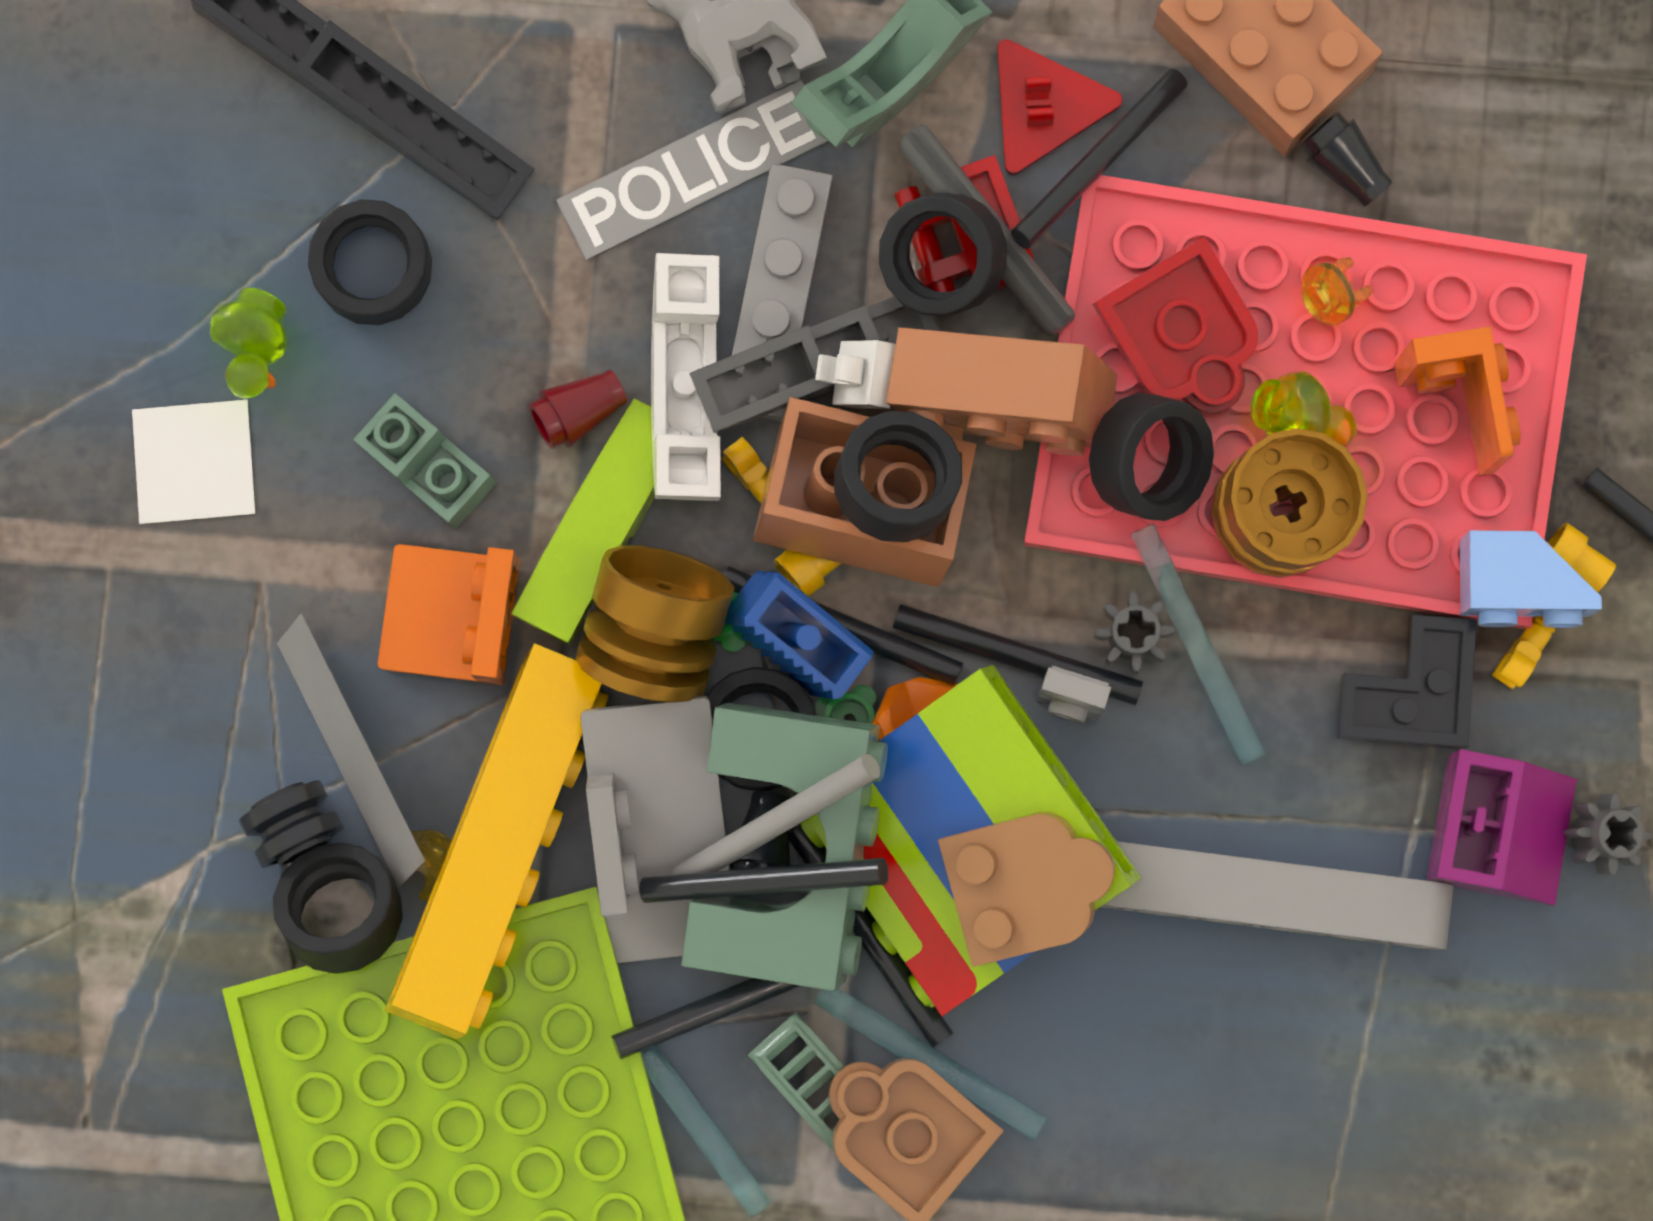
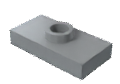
M1052 665V668L1048 667L1036 702L1048 705L1047 712L1054 716L1084 724L1086 718L1098 720L1105 709L1111 687L1108 686L1109 683Z

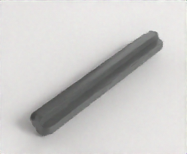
M922 124L908 132L899 142L900 151L934 194H964L983 203L998 219L1007 242V268L1002 280L1045 334L1054 336L1069 326L1075 317L1074 310L1025 248H1022L1013 240L1009 228L931 130ZM956 220V222L960 225V227L964 230V232L975 244L974 238L970 230L962 222Z

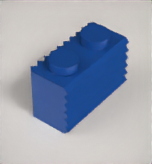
M758 570L754 573L730 604L724 623L732 625L733 632L742 633V640L751 641L752 648L761 649V656L770 657L772 664L780 665V671L788 672L790 678L798 680L803 688H808L809 695L829 699L842 698L874 653L873 650L779 572Z

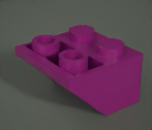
M1463 749L1448 755L1426 881L1440 882L1458 888L1555 906L1567 840L1564 830L1569 828L1577 779L1525 761Z

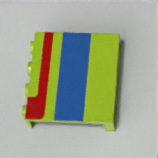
M994 665L980 668L878 741L888 745L884 777L881 782L873 781L870 807L879 808V822L874 845L872 847L864 846L862 860L884 858L888 866V881L885 885L870 886L866 907L876 920L872 923V928L879 942L892 955L899 953L912 972V975L909 976V983L916 996L925 1006L929 1005L931 1008L935 1006L941 1016H944L1035 952L972 967L938 839L1038 812H1051L1068 821L1074 829L1077 838H1090L1101 843L1112 856L1115 866L1114 881L1109 891L1102 898L1094 902L1095 910L1142 879ZM818 814L800 823L805 834L817 847L823 848L825 846L827 848L825 831Z

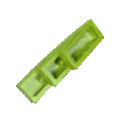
M635 398L631 402L574 497L511 613L513 617L568 645L572 644L594 601L592 595L601 561L606 550L617 546H626L629 539L634 538L655 498L651 407Z

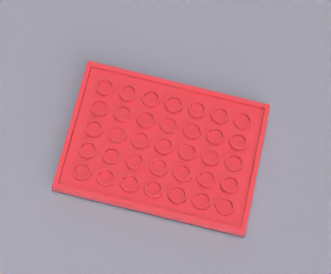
M1101 175L1081 196L1065 293V300L1074 310L1075 317L1072 323L1059 333L1057 342L1087 346L1117 374L1113 406L1120 399L1136 393L1146 392L1139 384L1092 304L1203 237L1206 238L1255 320L1258 328V343L1250 358L1241 364L1245 375V386L1240 399L1232 407L1222 412L1206 413L1198 410L1202 413L1212 432L1214 458L1210 478L1200 498L1185 513L1166 521L1144 519L1117 511L1100 498L1092 483L1089 465L1091 448L1085 447L1083 456H1066L1046 450V443H1040L1023 546L1452 618L1474 619L1478 622V616H1460V539L1470 530L1536 531L1545 540L1587 254ZM1491 326L1494 344L1502 343L1504 345L1508 359L1509 378L1507 382H1501L1505 407L1513 406L1517 412L1521 441L1520 445L1513 446L1514 455L1495 473L1482 476L1479 474L1461 377L1455 379L1456 387L1434 393L1420 394L1418 393L1417 385L1398 387L1394 362L1414 338ZM1185 398L1180 400L1188 403V401ZM1344 419H1347L1351 427V438L1345 447L1362 470L1368 495L1364 522L1350 545L1305 573L1282 578L1255 574L1234 561L1216 536L1211 514L1215 486L1228 465L1271 433L1299 428L1321 432L1332 438L1339 424ZM1162 420L1155 422L1144 433L1136 448L1133 470L1135 484L1140 493L1148 491L1159 480L1167 465L1170 444L1168 430ZM1290 499L1284 502L1277 500L1270 506V511L1274 517L1278 515L1287 516L1294 511L1293 503ZM1518 616V625L1512 628L1524 630L1531 628L1533 617Z

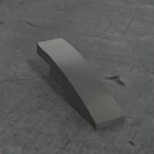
M894 296L869 307L864 305L812 327H809V325L697 369L690 372L689 375L712 431L717 433L784 409L787 406L789 397L806 401L834 390L835 384L815 380L817 363L820 354L837 357L841 341L879 340L896 344L898 327L941 331L934 315H922L902 305Z

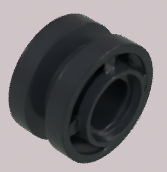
M320 780L305 784L299 782L282 788L255 803L251 807V811L239 819V823L246 836H261L263 840L255 851V855L262 868L279 864V866L290 864L296 858L315 847L327 845L331 842V837L343 829V825L336 812H321L319 808L328 796Z

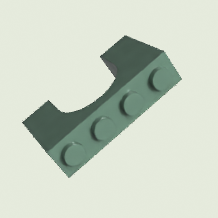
M728 702L715 707L707 773L772 782L800 793L862 755L869 754L877 761L880 768V776L873 781L881 782L886 768L888 745L884 742H878L880 725ZM873 781L817 813L826 836L827 854L825 863L862 860L864 846L872 847L874 845L879 822V808L870 807ZM870 886L811 890L806 897L785 904H767L729 897L692 900L689 902L681 966L836 991L846 982L847 975L855 976L858 970L862 939L859 936L852 935L856 910H865Z

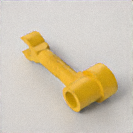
M741 437L722 451L725 456L721 460L732 475L747 490H750L761 504L768 469L752 446ZM790 550L784 551L773 560L777 571L808 597L824 586L825 581L823 578L842 564Z
M1566 522L1553 534L1547 543L1598 593L1613 574L1616 564L1587 544L1589 537ZM1533 617L1532 627L1526 628L1520 638L1513 643L1496 666L1492 676L1512 690L1515 686L1521 688L1533 672L1536 663L1542 655V650L1552 637V633L1555 632V628L1544 627L1543 617Z

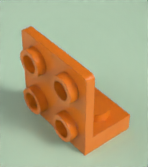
M1491 326L1412 339L1394 362L1398 387L1417 385V390L1420 394L1434 393L1456 387L1455 379L1461 377L1479 474L1482 476L1495 473L1514 455L1513 446L1520 445L1521 441L1517 412L1513 406L1505 407L1501 382H1507L1509 378L1508 359L1504 345L1502 343L1494 344Z
M404 544L396 545L393 550L378 667L383 671L504 686L513 625L511 613L516 603L521 559L515 551L488 547L487 555Z

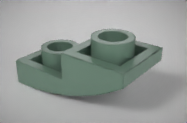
M396 393L392 395L353 439L364 451L455 530L497 484L489 473L448 440L439 429Z

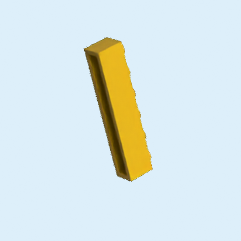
M535 643L525 654L385 1008L386 1012L455 1039L464 1036L469 1026L476 1029L481 1027L493 997V992L484 989L493 965L503 968L516 938L517 932L507 928L516 904L524 908L527 907L539 879L540 872L530 868L539 845L547 848L550 847L563 816L562 811L554 809L562 785L572 789L585 760V752L577 750L582 736L581 713L586 709L603 708L608 700L609 695L599 691L602 683L585 673L580 668L577 660Z

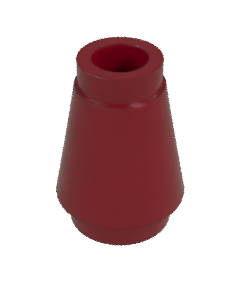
M609 369L602 374H595L539 392L540 398L528 406L540 435L546 444L553 449L563 443L567 447H571L628 401L619 379Z

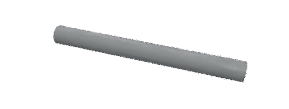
M869 754L862 755L678 864L672 869V875L716 872L878 778L880 776V768L877 761Z

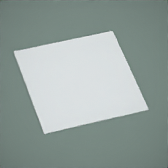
M248 399L132 410L139 524L255 514Z

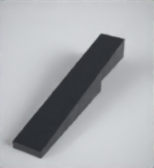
M190 0L194 11L496 221L499 220L534 172L533 167L332 21H324L297 0Z

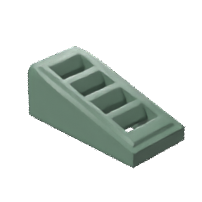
M795 1012L748 1054V1057L834 1152L832 1144L834 1128L831 1129L823 1120L833 1111L829 1097L815 1110L806 1099L833 1075H836L844 1065L802 1017ZM800 1036L808 1046L779 1070L772 1063V1060ZM817 1055L825 1066L796 1090L789 1080Z

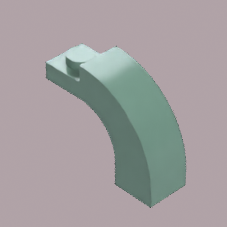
M906 0L888 24L861 51L835 70L804 85L791 104L806 117L807 124L817 135L828 139L835 147L847 142L853 148L881 129L914 100L960 53L988 19L992 11L981 0Z

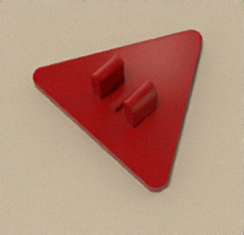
M1009 39L1001 40L998 43L997 56L1004 161L1007 173L1011 175L1019 174L1120 108L1122 96L1119 92Z

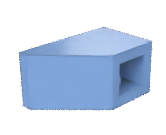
M1470 530L1460 539V616H1478V626L1513 627L1518 625V616L1543 617V626L1548 628H1575L1583 626V617H1590L1602 609L1601 595L1536 531Z

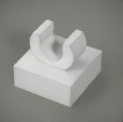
M879 340L841 341L837 357L823 354L818 356L815 380L835 384L833 405L855 409H890V406L886 404L896 344Z

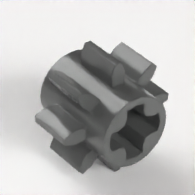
M1131 592L1127 600V607L1119 611L1114 605L1109 603L1104 606L1103 612L1105 616L1113 623L1110 628L1095 630L1094 639L1100 641L1109 640L1112 650L1106 658V664L1114 663L1120 656L1123 659L1130 660L1132 673L1138 674L1142 665L1141 658L1148 654L1157 662L1162 663L1167 656L1164 650L1156 643L1159 638L1173 636L1175 627L1170 625L1160 626L1157 616L1164 605L1162 601L1154 603L1149 609L1140 606L1137 593ZM1129 618L1138 619L1140 629L1150 630L1151 635L1143 639L1140 648H1131L1129 637L1118 635V631L1125 628Z
M1600 794L1598 807L1590 802L1577 803L1574 807L1579 817L1574 822L1572 828L1564 830V835L1572 838L1573 844L1577 849L1572 860L1575 863H1589L1596 859L1598 875H1615L1618 869V862L1624 866H1638L1641 860L1637 852L1641 848L1643 841L1652 838L1651 833L1644 831L1643 825L1638 818L1643 808L1641 806H1626L1619 809L1620 800L1618 794Z

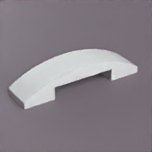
M656 253L651 342V431L655 499L719 501L721 498L720 436H717V433H713L689 375L690 372L717 362L716 323L719 318V256Z

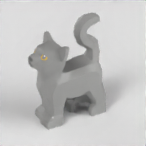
M647 0L649 7L653 11L665 13L680 25L690 53L709 72L715 82L716 88L711 93L710 100L715 112L718 111L720 115L746 104L745 82L738 59L748 54L764 49L770 55L772 65L768 75L776 90L799 81L800 71L826 64L827 57L813 24L796 5L794 0Z

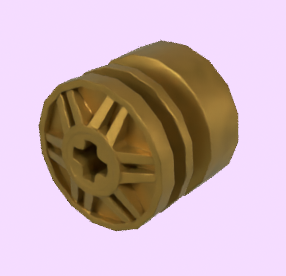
M1295 428L1269 434L1228 465L1215 486L1211 514L1216 536L1234 561L1255 574L1282 578L1305 573L1350 545L1364 522L1368 495L1362 470L1346 447L1324 433ZM1290 499L1293 503L1294 511L1287 516L1278 515L1274 517L1270 511V506L1277 500L1284 502Z
M641 545L617 546L608 549L602 558L592 595L599 609L589 612L583 628L586 634L583 635L579 643L575 659L580 668L594 680L632 696L662 702H688L691 699L703 696L710 676L708 668L712 666L717 651L711 638L720 635L734 592V586L728 577L714 567L690 556L670 550Z

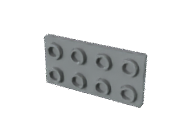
M699 696L688 702L655 701L586 709L581 713V726L588 775L586 795L601 917L605 916L617 963L683 956L689 902L692 900L644 903L640 897L639 886L643 877L672 875V869L726 837L719 775L707 773L713 727L710 700L706 696ZM729 865L726 866V867H724L723 869H721V870H719V871H728V870H730V869H729Z

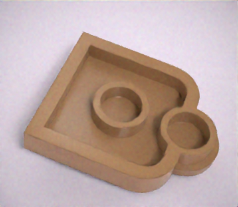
M1038 812L938 839L972 967L1067 944L1076 940L1089 929L1095 915L1094 902L1102 898L1109 891L1114 881L1115 866L1109 851L1101 843L1093 839L1077 838L1069 822L1051 812Z
M914 1058L893 1060L884 1066L883 1069L869 1062L850 1063L836 1073L829 1087L830 1105L840 1119L834 1128L832 1136L833 1149L837 1158L844 1167L908 1221H929L1004 1132L1003 1129L924 1062Z

